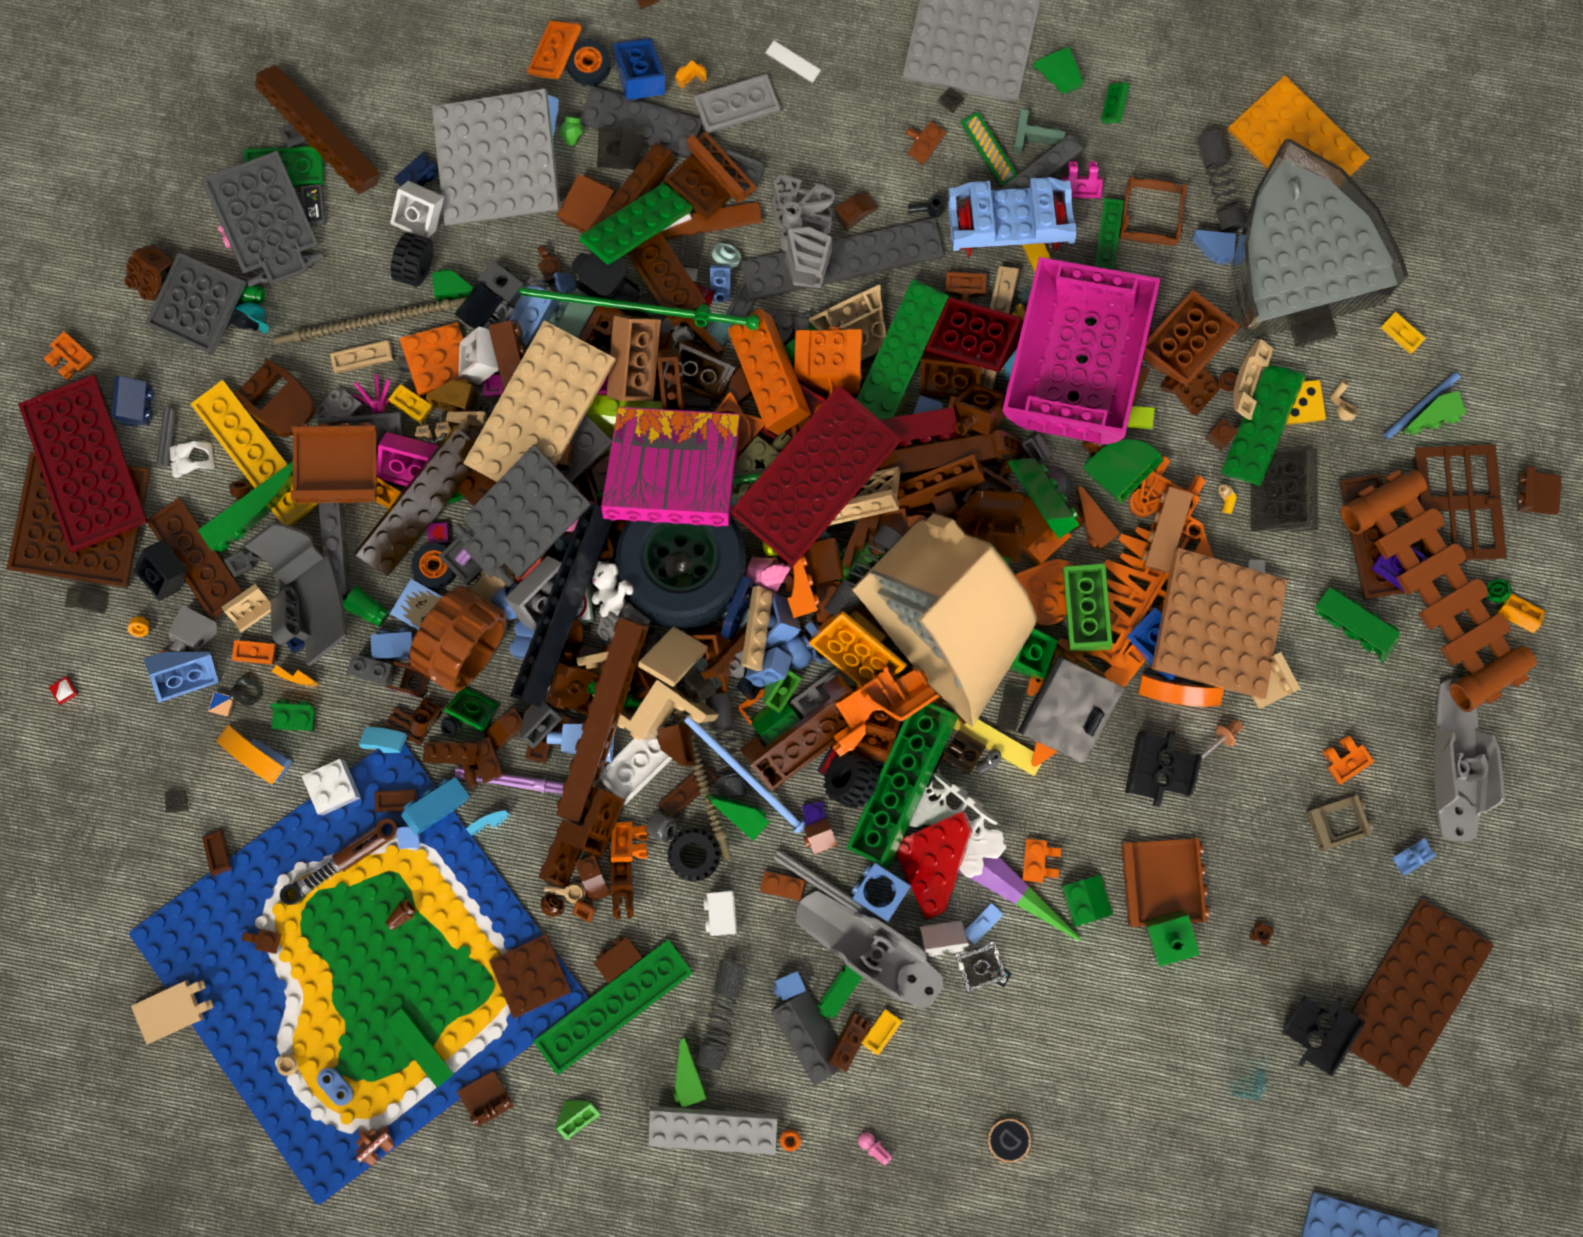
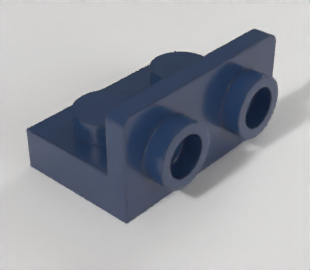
M422 152L393 179L400 187L408 181L423 187L428 181H433L437 177L439 169Z

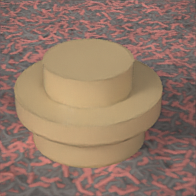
M290 1054L281 1056L277 1062V1069L284 1076L293 1075L299 1066L297 1058Z

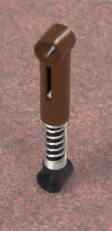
M392 819L381 820L375 827L333 854L330 862H325V866H321L319 870L316 869L314 873L311 872L310 876L306 875L307 878L285 885L280 891L281 901L286 905L301 904L311 890L313 891L314 887H319V884H323L324 880L328 881V878H332L333 874H338L341 871L345 872L389 841L396 839L400 824ZM387 824H391L393 827L390 835H386L384 832ZM292 889L297 893L294 900H290L288 896L289 891Z

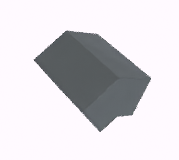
M1040 434L1031 437L1022 444L1030 458H1035L1038 464L1052 457L1051 451Z

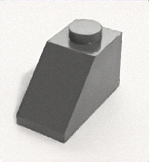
M544 701L541 707L531 705L524 713L520 737L534 749L562 718Z

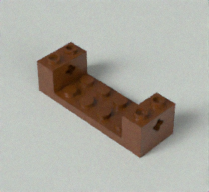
M839 674L822 686L830 696V699L767 747H764L755 737L740 748L744 757L771 792L835 744L837 741L834 735L848 726L835 703L841 701L853 693V691Z

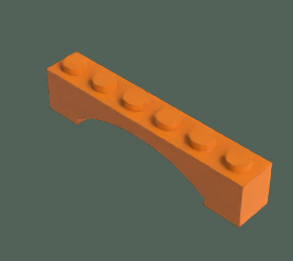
M804 555L793 566V591L791 597L787 598L793 618L818 611L817 606L820 605L817 594H812L810 588L814 584L811 575H806L804 567L807 566Z

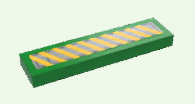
M979 112L962 120V127L1000 188H1002L1017 176L1016 171Z

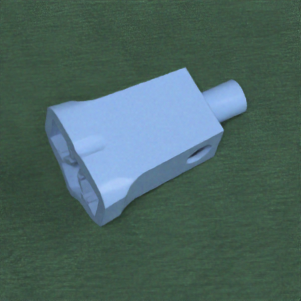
M563 724L562 732L550 731L547 734V744H561V751L563 753L576 754L575 747L577 741L581 739L583 724ZM614 737L606 758L608 763H612Z

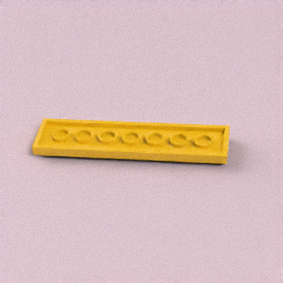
M220 381L191 403V406L254 488L288 465L225 381ZM293 484L271 509L278 520L288 526L295 524L319 505L318 503H293L291 500Z

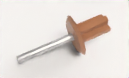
M1235 719L1226 728L1220 725L1216 726L1215 730L1219 739L1201 754V760L1222 742L1228 746H1235L1234 736L1244 728L1241 725L1242 722Z

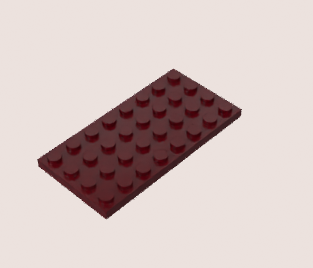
M91 375L18 403L70 552L73 553L148 524L97 376Z
M838 385L732 508L730 513L793 567L902 439Z

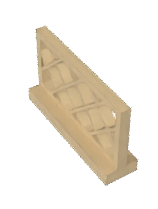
M899 467L874 472L867 482L874 481L868 486L864 484L861 487L864 490L858 495H854L830 525L899 510L900 504L897 500L900 479ZM892 475H893L892 478H890L888 481H885V479H886L888 476H892ZM880 483L883 484L877 491L874 490Z

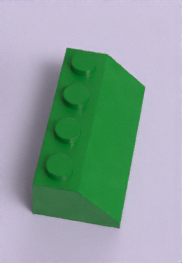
M1035 458L1008 462L1058 538L1079 526L1075 519L1078 517V514L1072 506L1067 507L1066 503L1069 501L1062 491L1060 493L1057 492L1056 488L1059 486L1053 477L1048 479L1046 474L1049 471L1043 462L1038 464Z

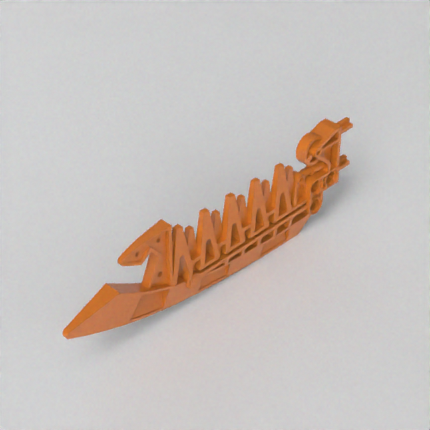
M1162 456L1164 461L1140 484V488L1131 495L1129 499L1131 512L1135 516L1144 518L1151 516L1156 510L1160 511L1162 503L1159 500L1162 491H1166L1169 486L1193 493L1177 548L1184 549L1188 541H1199L1194 552L1214 558L1204 533L1203 524L1190 517L1200 500L1198 494L1206 480L1201 476L1195 475L1188 489H1183L1162 477L1171 461L1166 456ZM1156 522L1152 524L1150 530L1155 529ZM1139 527L1136 528L1135 532L1145 541L1122 533L1118 540L1140 559L1122 553L1120 558L1130 567L1107 559L1104 562L1105 568L1125 584L1107 579V586L1116 593L1108 592L1109 610L1111 611V632L1119 635L1115 644L1112 642L1111 650L1069 652L1068 640L1060 638L1057 643L1065 650L1064 654L1069 660L1074 662L1079 659L1100 673L1102 672L1087 661L1083 654L1102 660L1110 666L1102 674L1106 676V679L1123 687L1128 684L1146 661L1133 644L1124 653L1130 642L1127 635L1143 620L1146 613L1151 612L1153 609L1151 604L1157 595L1164 598L1158 607V610L1162 613L1166 592L1161 587L1165 580L1169 579L1170 572L1164 574L1143 567L1144 561H1141L1144 549H1149L1150 542L1147 539L1150 531ZM1190 527H1194L1198 530L1197 536H1193L1190 534ZM1129 575L1147 581L1149 583L1147 589L1144 591L1129 579ZM1114 601L1132 607L1134 611L1131 616H1127L1113 604ZM1030 678L1027 689L1029 696H1033L1039 691L1043 684L1042 679H1040V682H1036L1035 678ZM1036 741L1031 761L1032 766L1037 767L1057 751Z

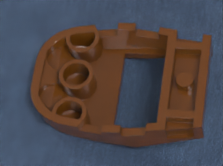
M265 358V363L238 391L235 390L234 392L257 422L278 436L289 437L293 435L291 427L297 426V424H307L316 410V402L312 394L303 386V383L298 378ZM282 376L288 382L259 411L254 406L255 403Z

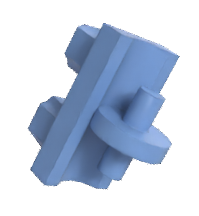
M710 265V289L714 291V302L731 300L730 265L722 267Z
M1423 838L1392 857V860L1401 874L1405 876L1436 857V855L1429 847L1426 839Z

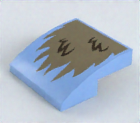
M410 579L389 614L418 630L428 613L442 596Z

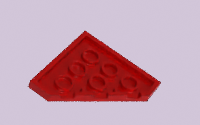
M964 811L903 838L896 852L926 920L947 911L948 901L957 881V873L967 850V842L973 831Z

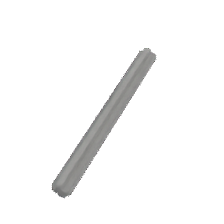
M778 850L775 853L774 860L846 907L869 918L881 920V917L853 900L852 896L783 851Z

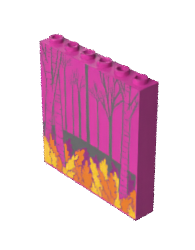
M618 407L601 505L603 519L728 526L741 429L740 414Z

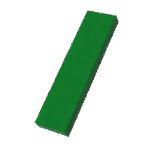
M403 1008L385 1021L436 1088L455 1074Z

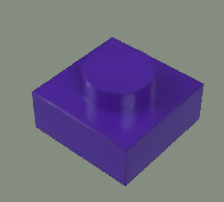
M823 802L802 806L806 826L826 819Z

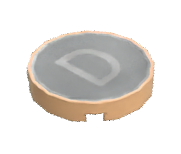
M1015 1119L998 1121L992 1126L988 1134V1144L991 1152L996 1158L1004 1162H1015L1022 1159L1030 1148L1031 1138L1027 1128Z

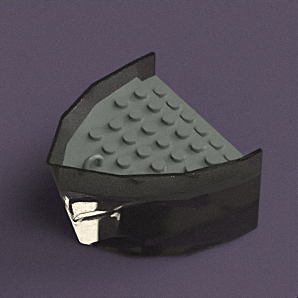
M1286 139L1283 141L1254 192L1229 271L1228 287L1232 320L1240 325V328L1235 332L1239 343L1291 329L1296 348L1335 338L1338 333L1333 321L1334 317L1383 304L1407 278L1408 272L1402 254L1379 208L1354 180L1339 166L1295 141Z

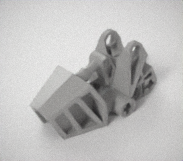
M782 175L778 176L773 186L775 196L772 199V211L777 227L782 230L780 248L785 251L784 261L793 285L820 288L832 252V237L828 236L831 230L833 211L829 206L835 201V193L831 189L816 184L810 192L801 190V179ZM780 184H783V186L786 187L785 192H783L782 186ZM822 194H829L832 198L823 200L820 196ZM822 211L828 212L829 216H822Z

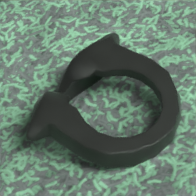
M249 673L239 678L235 686L231 688L230 700L235 699L245 706L253 705L261 697V687L256 681L249 678ZM237 685H253L257 689L256 698L252 701L244 700L237 689Z

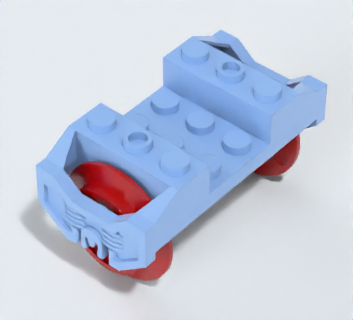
M1047 177L1031 178L1029 188L991 190L990 181L969 182L956 188H949V224L953 251L965 249L967 257H970L971 247L1051 243L1053 252H1056L1059 243H1075L1077 231L1073 218L1070 181ZM1062 192V200L1057 201L1055 193ZM965 198L963 206L957 207L956 210V199Z

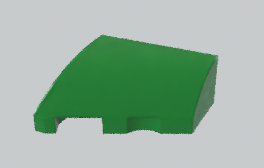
M1070 47L1049 54L1032 65L1035 70L1038 69L1046 76L1045 79L1048 82L1055 84L1057 90L1062 94L1082 88L1083 80Z

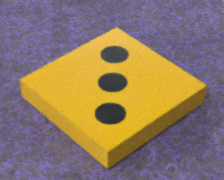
M1320 380L1303 383L1286 425L1326 420Z

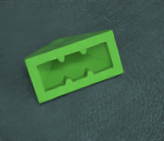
M565 1100L555 1128L568 1140L601 1114L590 1101Z

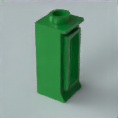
M845 964V971L841 970L820 1000L822 1004L817 1005L820 1008L818 1012L827 1019L830 1016L835 1018L863 977Z

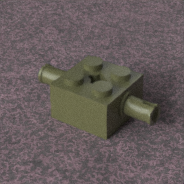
M783 432L772 444H767L757 435L737 459L735 474L740 476L763 473L792 438ZM763 463L765 468L758 469L757 464ZM755 482L737 484L733 488L732 496L739 501Z

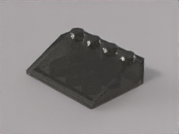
M1311 445L1276 448L1261 485L1258 486L1250 483L1251 530L1296 532L1318 530L1317 450Z

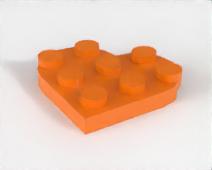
M1061 559L1050 560L1015 574L1029 596L1037 615L1036 624L1039 626L1048 627L1056 625L1066 616L1062 571L1065 566H1074L1067 561Z

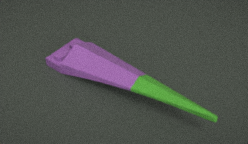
M1000 857L982 858L984 862L982 874L974 875L970 879L1074 939L1080 940V937Z

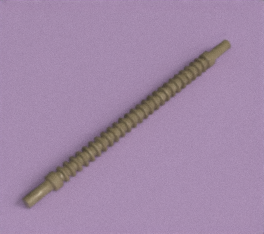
M466 297L452 300L446 298L442 299V302L437 300V303L433 301L431 304L425 303V306L422 304L419 307L415 305L414 308L409 306V309L404 307L403 310L397 309L396 312L392 310L391 313L386 311V314L381 312V315L377 313L375 316L370 314L367 317L365 315L363 319L358 317V320L353 318V321H350V319H347V322L342 320L341 323L337 321L336 324L330 323L329 326L325 324L324 327L319 325V328L314 326L313 329L309 327L308 330L304 328L302 331L294 330L290 334L273 337L275 345L291 341L298 343L302 342V339L307 341L310 338L312 340L314 336L319 338V335L324 337V334H327V336L330 333L335 335L336 332L340 334L341 331L347 332V329L349 331H352L353 328L358 330V327L363 329V326L368 328L369 325L374 327L375 324L380 325L381 322L386 324V321L391 323V320L395 322L397 319L402 321L405 318L407 320L408 317L414 318V315L419 317L420 314L424 316L425 313L430 315V312L435 314L436 311H450L453 307L461 306Z
M675 708L674 715H677L675 719L679 721L677 725L687 724L684 722V719L688 716L684 714L686 710L681 711ZM691 735L696 763L692 767V770H695L694 775H697L695 780L699 781L697 786L701 787L699 792L703 793L701 797L704 798L703 803H706L705 809H708L706 813L710 815L708 819L712 821L710 825L714 827L712 831H715L714 838L719 843L724 860H729L732 858L726 840L728 836L726 831H723L724 825H721L722 820L719 819L721 815L717 813L719 809L715 808L705 797L707 794L712 795L713 792H710L711 786H708L710 781L706 780L708 776L704 774L706 770L702 768L704 764H701L702 758H699L700 753H697L699 748L695 747L697 742L693 741L695 737Z

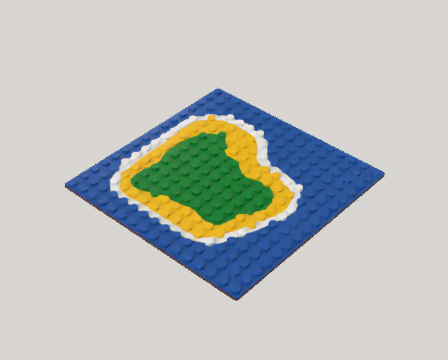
M405 743L401 753H383L380 749H377L349 769L361 796L360 799L328 814L319 815L310 798L231 856L232 870L217 876H212L211 873H208L129 933L131 939L166 989L187 980L190 985L202 980L204 981L206 988L194 993L198 1004L212 1000L214 1008L203 1012L204 1019L192 1024L193 1028L317 1205L325 1202L371 1167L366 1162L362 1161L360 1163L356 1159V1150L359 1148L356 1142L361 1138L358 1133L361 1129L368 1132L371 1128H374L377 1132L384 1125L389 1129V1134L394 1141V1147L388 1152H385L380 1146L374 1151L379 1155V1161L460 1100L457 1094L458 1090L493 1070L496 1073L533 1045L535 1039L589 999L555 951L572 992L513 1019L489 960L544 935L454 811L420 833V848L399 849L398 838H396L345 872L341 871L338 874H333V877H329L328 881L324 880L323 884H319V887H314V890L307 894L301 904L286 905L281 901L280 891L285 885L307 878L306 875L310 876L311 872L314 873L316 869L319 870L321 866H325V862L329 863L333 854L375 827L381 820L392 819L397 821L400 827H409L401 816L404 811L375 812V791L416 789L417 801L422 799L421 795L426 791L437 789ZM387 824L384 832L386 835H390L393 827L391 824ZM294 889L289 891V899L294 900L297 893ZM408 900L414 905L417 912L412 919L395 930H391L385 921L399 902ZM260 929L282 933L278 953L273 954L255 950L256 943L241 941L243 932L259 935ZM401 1008L406 1011L455 1073L438 1088H436L385 1023L386 1020ZM286 1054L295 1056L299 1064L297 1071L290 1076L280 1074L277 1069L279 1058ZM334 1068L341 1074L354 1091V1096L350 1103L340 1106L336 1105L317 1082V1076L321 1070ZM329 1075L325 1076V1082L329 1083L331 1081ZM339 1091L338 1096L343 1099L345 1094L343 1091Z

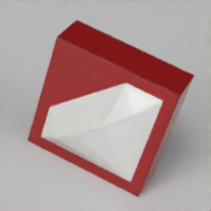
M67 676L49 687L59 705L78 695V692Z

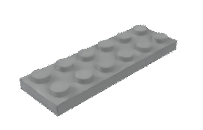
M650 1106L649 1146L775 1155L778 1114Z

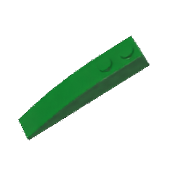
M293 461L198 529L210 550L222 552L228 549L231 542L243 538L247 534L246 532L280 501L293 484Z

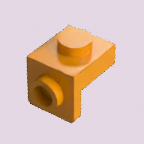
M691 60L685 67L682 66L676 72V84L683 89L695 76L705 83L707 81L705 68Z

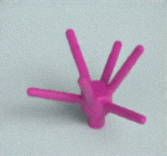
M375 374L376 399H371L358 382H354V385L364 398L355 394L351 396L371 406V411L375 412V414L383 413L385 405L389 403L388 399L385 400L390 379L386 380L381 398L378 374Z

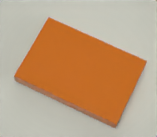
M550 20L527 73L530 76L559 79L582 27L578 23Z

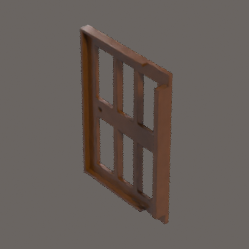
M1496 445L1416 447L1413 467L1414 470L1422 474L1427 484V489L1419 494L1417 499L1425 512L1433 508L1438 511H1449L1452 544H1458L1455 510H1469L1472 549L1464 550L1466 555L1465 561L1506 559ZM1485 455L1489 494L1473 495L1469 456ZM1444 457L1447 496L1430 497L1427 458ZM1449 457H1464L1467 495L1453 496ZM1491 509L1494 549H1478L1475 510ZM1420 539L1421 553L1430 558L1432 554L1424 541Z

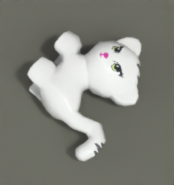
M598 561L593 575V584L599 591L594 592L591 600L594 604H599L600 601L603 602L599 610L601 616L606 617L609 611L619 616L626 602L624 598L625 592L627 595L633 594L632 585L629 581L624 580L619 583L617 591L615 586L619 574L618 567L614 563Z

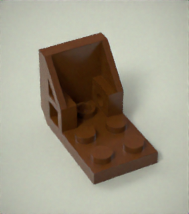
M596 307L578 339L597 349L600 347V341L611 346L614 315H630L616 308Z

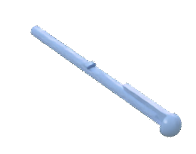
M690 715L684 719V722L794 826L792 831L800 833L804 830L803 827H806L804 819L797 820L740 762L725 750L702 726L691 719Z

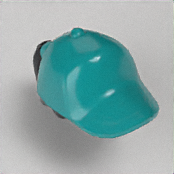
M245 302L235 307L226 326L228 328L233 324L242 329L260 330L264 334L269 331V326L265 323V310L257 303Z

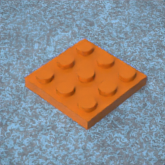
M458 322L399 338L418 396L430 393L451 380H459V344L463 337Z

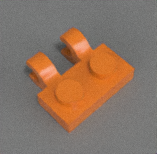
M64 331L50 344L53 350L44 357V360L53 368L60 362L61 357L67 361L58 371L67 381L74 375L75 370L81 373L94 360L86 350Z
M1345 736L1339 740L1344 749L1348 751L1343 757L1339 758L1333 747H1329L1322 752L1331 763L1327 769L1338 785H1341L1374 763L1363 745L1357 747L1350 736Z
M617 822L611 834V861L631 862L633 861V856L640 859L648 858L646 843L633 844V838L639 841L648 840L647 826L633 827V822Z
M1026 839L1022 880L1043 883L1044 877L1059 878V869L1045 868L1046 856L1061 857V849L1047 847V841Z

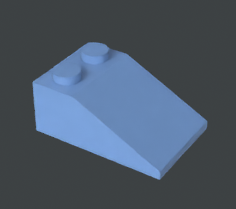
M161 652L143 658L158 703L219 683L210 652Z

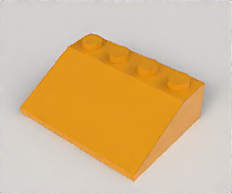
M845 612L828 618L818 627L809 641L813 648L860 687L871 681L872 676L881 673L883 670L880 666L883 664L889 669L888 671L892 678L907 665Z

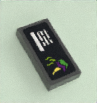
M322 185L301 187L303 211L310 226L326 224Z

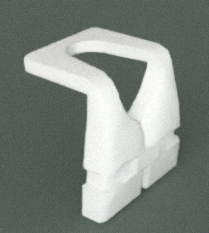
M191 441L173 445L169 448L174 478H179L196 468L214 469L215 467L211 443ZM194 447L205 450L208 454L207 461L193 462L188 457Z

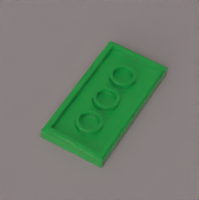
M311 146L244 149V163L278 151L293 187L318 184L324 186V160Z

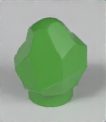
M565 116V121L559 129V135L568 146H574L584 133L581 118Z

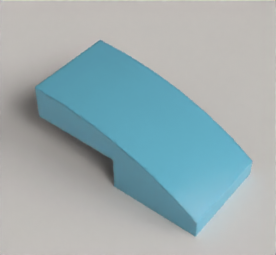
M365 727L359 745L362 749H380L383 753H401L407 735L391 729Z
M506 810L491 813L472 823L466 830L475 836L488 823L493 828H496L511 814Z

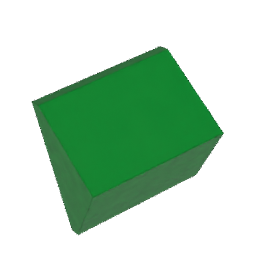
M465 687V689L459 691L444 711L485 733L499 704Z

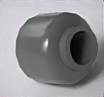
M663 812L654 813L647 821L648 834L662 842L669 841L677 833L678 828L675 818Z

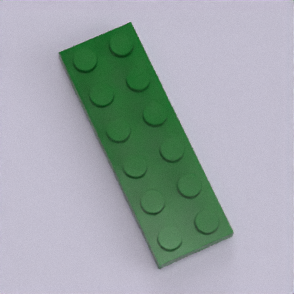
M662 183L581 234L579 241L609 265L690 213L693 206L666 183Z
M1270 364L1264 368L1252 397L1257 401L1252 418L1250 420L1245 417L1243 418L1221 470L1222 475L1258 486L1261 485L1306 378L1305 374Z

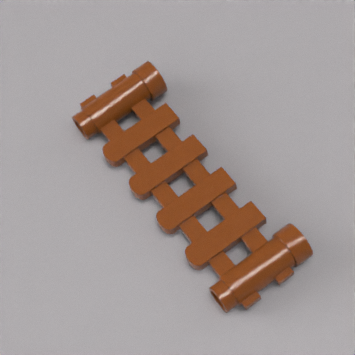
M1398 469L1385 477V484L1376 489L1371 485L1357 493L1360 498H1355L1340 508L1341 518L1346 527L1354 534H1361L1373 527L1375 523L1377 524L1384 537L1374 543L1385 560L1396 555L1406 572L1396 578L1406 595L1417 590L1424 600L1427 608L1418 614L1427 629L1432 630L1440 626L1450 642L1440 648L1450 666H1453L1461 661L1468 671L1469 676L1465 675L1453 682L1449 690L1456 705L1465 712H1471L1485 701L1487 704H1490L1502 697L1503 695L1500 691L1510 684L1515 688L1529 680L1527 674L1529 670L1537 665V660L1533 652L1526 646L1510 649L1503 635L1510 631L1507 619L1501 614L1490 617L1481 602L1488 595L1486 585L1480 579H1474L1470 582L1467 580L1459 567V564L1466 560L1464 550L1456 543L1448 547L1446 546L1437 529L1444 525L1441 513L1434 508L1425 512L1417 497L1427 489V484L1422 474L1417 470L1401 473ZM1403 507L1411 521L1398 527L1390 514ZM1420 539L1424 541L1432 554L1430 558L1421 563L1410 545ZM1442 574L1445 575L1454 590L1443 598L1432 580ZM1465 609L1476 627L1466 633L1462 631L1454 618L1455 615ZM1488 645L1496 659L1484 666L1476 652Z

